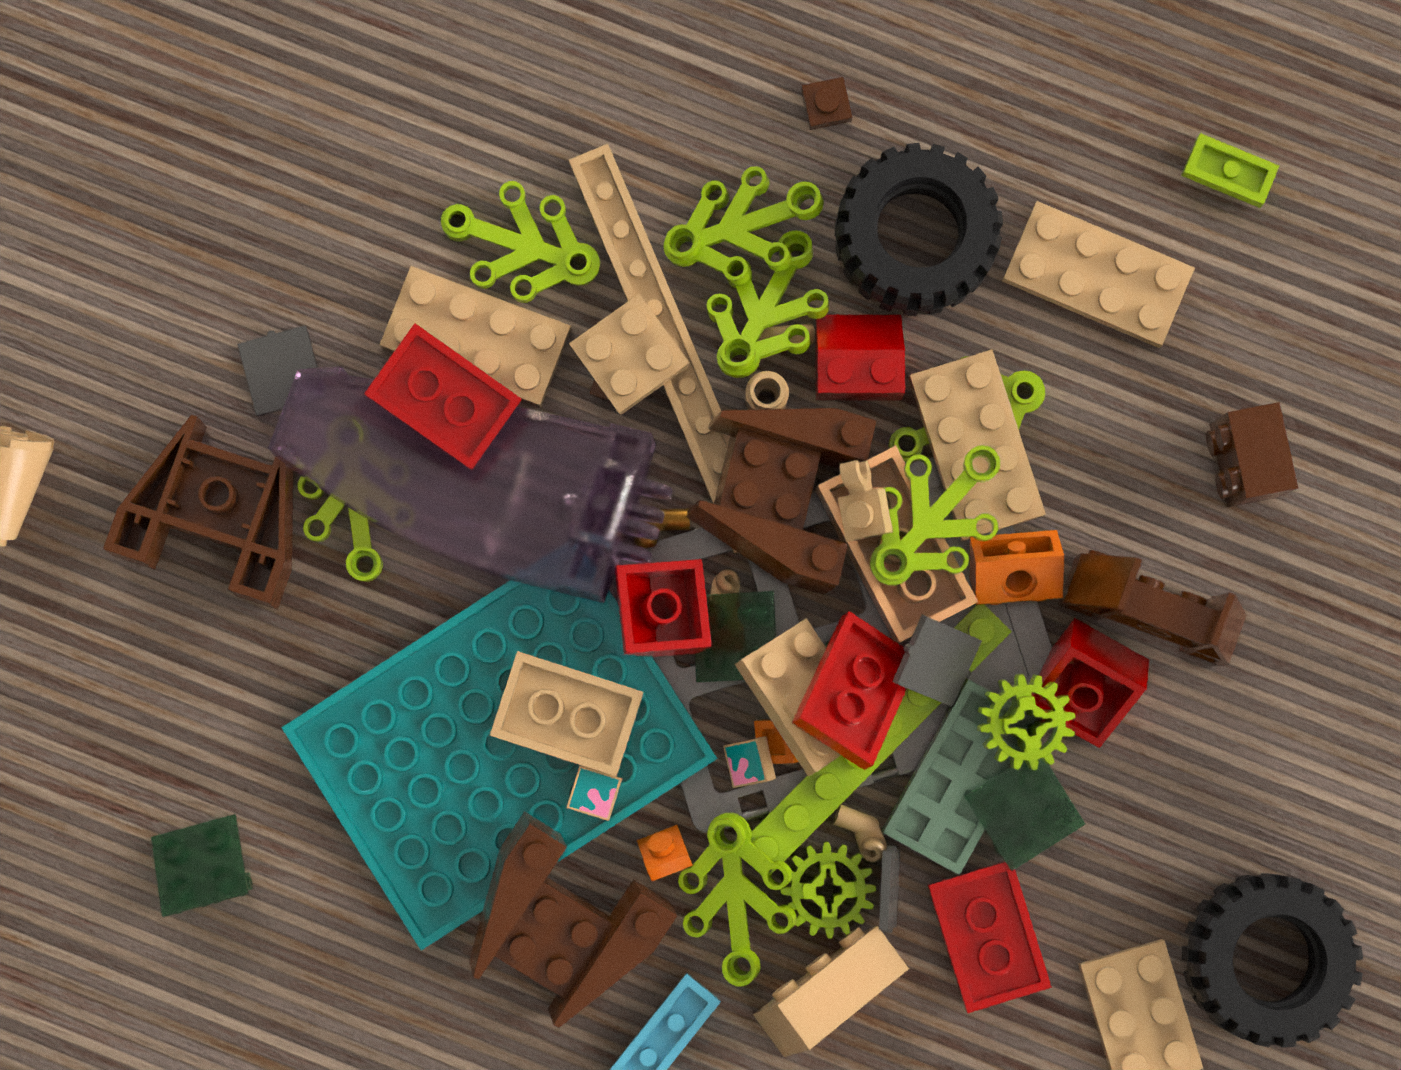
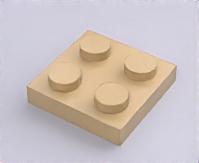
M640 293L569 343L620 416L691 366L688 359Z

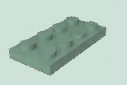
M967 678L960 689L953 707L950 706L882 828L884 834L958 875L961 874L1018 771L1010 767L1011 756L1001 763L994 759L998 750L997 747L992 749L984 748L983 743L990 735L989 733L977 731L978 725L987 722V716L980 714L978 708H989L992 702L985 696V693L989 690ZM1006 701L1001 708L999 716L1005 715L1012 705L1011 702ZM1024 711V719L1009 725L1026 729L1028 732V725L1041 719L1027 715ZM1001 734L1007 745L1014 750L1021 751L1014 736L1011 734Z

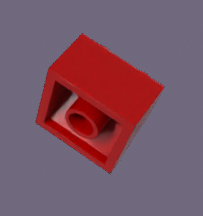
M827 314L823 318L815 319V400H902L905 394V345L901 315Z
M702 559L615 566L624 655L661 657L697 654L712 647Z
M1074 618L1052 647L1039 676H1042L1043 688L1049 682L1058 684L1057 691L1054 694L1055 697L1067 695L1070 698L1069 702L1063 706V710L1075 713L1076 718L1066 721L1065 727L1073 730L1076 736L1100 748L1147 690L1150 660ZM1032 692L1035 704L1042 710L1051 709L1045 699Z

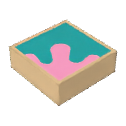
M766 736L723 746L733 788L776 779Z
M580 765L566 808L610 821L623 778Z

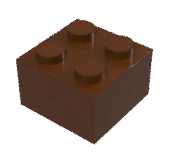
M1280 402L1227 412L1209 424L1211 431L1206 433L1207 446L1210 455L1217 457L1220 473H1216L1215 476L1216 487L1220 498H1226L1228 508L1279 498L1299 488Z

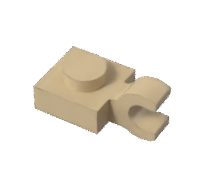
M855 460L840 464L841 478L850 494L838 498L846 541H857L893 533L885 489H872L871 470L868 461L858 463Z

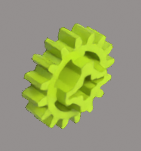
M1015 674L1013 686L1004 679L999 680L998 684L1001 690L999 694L989 691L985 693L987 699L992 702L990 707L978 708L980 714L987 716V722L978 725L977 731L989 733L990 735L983 743L984 748L992 749L997 747L998 750L994 759L1001 763L1011 756L1010 767L1017 770L1021 767L1023 760L1026 761L1030 770L1038 769V759L1040 758L1046 764L1052 765L1054 758L1051 752L1055 749L1065 753L1068 749L1061 742L1063 736L1072 737L1075 734L1073 730L1065 727L1066 721L1076 718L1075 713L1063 710V706L1069 702L1070 698L1067 695L1055 697L1054 694L1057 691L1058 684L1049 682L1043 688L1042 676L1033 674L1029 684H1027L1023 674ZM1032 692L1045 699L1051 709L1042 710L1035 704ZM1011 698V707L1004 716H999L1001 708ZM1024 711L1027 715L1043 719L1028 725V732L1026 729L1009 725L1024 719ZM1048 728H1053L1050 737L1041 746V738ZM1001 734H1011L1014 736L1021 751L1014 750L1007 745Z
M823 841L822 852L816 853L814 848L808 845L806 846L808 856L806 859L802 860L796 855L792 857L797 868L794 872L792 871L790 886L780 889L781 894L791 896L792 901L786 905L790 906L793 910H797L799 913L796 916L795 925L798 927L805 921L809 922V934L812 936L818 932L819 927L825 928L827 938H833L834 928L839 926L846 935L850 934L848 922L853 919L862 925L865 921L859 913L861 908L873 909L874 905L865 899L866 893L876 891V886L865 884L864 880L873 872L870 867L858 868L857 865L862 859L859 853L853 855L850 859L847 858V846L844 844L840 845L837 852H831L829 842ZM835 861L846 865L856 880H843L836 873ZM819 862V872L810 881L800 882L806 869L812 864ZM826 869H828V876L831 877L832 883L840 887L839 893L832 894V901H829V910L827 909L824 896L816 893V887L824 885ZM856 897L852 907L845 914L837 917V908L846 898ZM800 899L814 900L820 906L821 918L810 914L803 907Z

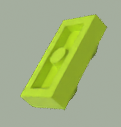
M1200 133L1195 140L1181 176L1261 208L1268 196L1279 165Z

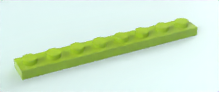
M985 604L975 605L954 627V629L982 640L969 669L971 673L1012 632ZM907 688L872 767L863 770L841 755L809 777L806 776L751 831V842L773 862H784L942 702Z

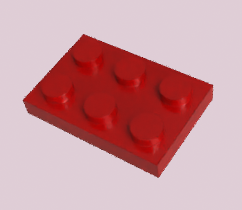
M416 323L413 324L364 393L366 397L471 471L522 400V398Z
M848 611L842 615L792 723L863 770L872 767L907 688L892 682L905 654L904 647L852 612Z
M1009 859L927 884L967 1013L1052 988L1013 860Z

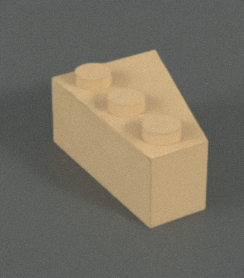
M858 926L850 931V934L845 935L838 941L841 945L839 950L831 956L826 952L816 958L805 968L808 972L796 982L794 979H791L772 994L773 999L753 1013L783 1057L813 1048L909 969L882 931L879 930L878 926L862 931Z

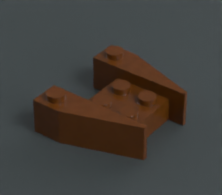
M838 408L722 410L709 423L708 427L710 430L730 436L714 504L699 500L687 511L686 517L782 583L819 594H826L839 585L848 544L803 531L818 464L822 463L840 469V464L855 460L859 463L868 460L877 420Z
M191 415L118 507L103 550L116 558L155 570L170 528L239 550L241 554L228 590L236 597L278 610L292 571L294 455L286 445L280 443L271 466L203 444L201 442L207 427L197 416Z
M1089 550L1088 554L1081 553L1074 558L1063 588V598L1059 599L1057 605L1096 620L1107 618L1181 646L1180 652L1217 666L1229 665L1246 618V614L1235 594L1228 592L1206 599L1187 591H1182L1181 595L1166 592L1163 590L1165 583L1144 575H1139V578L1136 579L1143 560L1137 557L1106 555L1098 551Z
M524 811L500 847L469 963L473 977L479 980L495 956L556 993L557 995L549 1005L548 1011L553 1025L560 1028L650 956L678 915L668 900L634 879L610 915L549 879L548 875L567 848L566 843L559 832Z

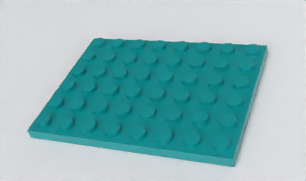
M576 538L281 727L420 950L425 949L483 911L500 847L524 811L562 835L567 848L558 860L559 862L718 759L654 658L651 656L624 655L619 604ZM517 651L644 692L617 777L623 779L610 821L566 808L580 766L579 764L490 736Z

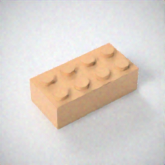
M894 446L866 461H868L871 470L872 489L893 487L902 496V505L897 511L901 541L913 527L910 480L904 473L905 462L898 448ZM841 474L817 486L815 492L841 542L848 544L846 551L895 642L899 644L913 636L921 615L941 622L978 602L963 572L950 574L945 570L913 571L911 576L899 585L892 586L879 582L872 574L870 558L873 551L882 544V535L857 541H846L838 498L850 494L842 481ZM886 493L888 508L892 509L896 506L897 500L893 494ZM945 538L926 539L914 553H944L950 547ZM949 553L947 556L948 565L952 568H960L953 553ZM889 555L884 559V566L888 571L895 572L900 568V561L896 556Z

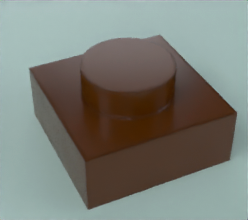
M844 77L802 85L801 91L810 130L852 122V113Z

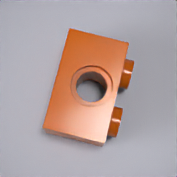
M1057 530L998 534L988 541H979L974 537H970L969 579L972 591L978 600L976 605H998L1005 602L1044 601L1046 599L1063 598L1064 553Z

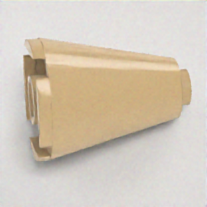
M0 426V546H6L7 540L17 539L54 450V439L47 435L28 430L23 434L11 431V427Z

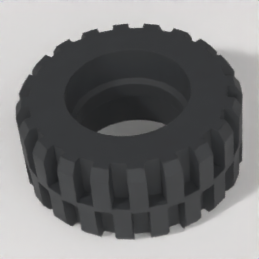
M910 143L906 145L903 151L897 152L895 147L882 151L881 157L875 161L871 158L861 166L860 173L856 177H852L840 202L834 236H836L837 240L835 249L838 261H842L845 267L843 273L850 283L855 281L860 287L859 294L867 300L871 297L881 302L879 308L891 312L892 308L903 310V315L916 316L918 311H927L928 315L940 313L948 305L952 307L958 305L982 283L1000 249L1002 240L1000 229L1003 225L1002 211H998L996 208L999 198L994 187H986L984 181L987 176L979 167L971 170L966 165L968 158L957 152L953 158L944 154V146L932 144L930 150H921L920 143ZM920 194L936 199L951 212L957 223L958 238L954 250L943 262L931 267H912L895 260L885 251L878 238L877 225L882 210L891 200L903 195Z
M1261 873V875L1237 877L1236 882L1231 884L1223 883L1213 890L1215 895L1210 900H1202L1196 908L1199 912L1195 922L1189 921L1185 933L1190 936L1188 946H1182V960L1187 961L1188 970L1183 973L1186 984L1192 987L1195 993L1192 998L1198 1007L1209 1015L1211 1021L1231 1034L1256 1045L1265 1047L1277 1045L1281 1048L1295 1047L1296 1042L1300 1040L1310 1043L1320 1038L1319 1031L1325 1027L1332 1030L1341 1022L1337 1014L1342 1008L1350 1010L1355 1001L1354 997L1349 996L1353 984L1361 985L1363 973L1356 971V960H1363L1362 946L1354 944L1352 937L1358 932L1352 920H1347L1343 917L1344 908L1336 899L1328 898L1324 895L1325 891L1314 884L1303 882L1301 879L1278 874ZM1267 917L1282 918L1298 927L1305 938L1309 954L1308 968L1301 984L1290 995L1278 1001H1263L1250 996L1238 984L1233 968V954L1239 937L1253 922Z

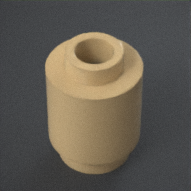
M762 371L751 377L745 390V405L747 409H785L789 397V388L785 379L772 371ZM765 391L770 392L774 396V402L764 404L758 400V395Z

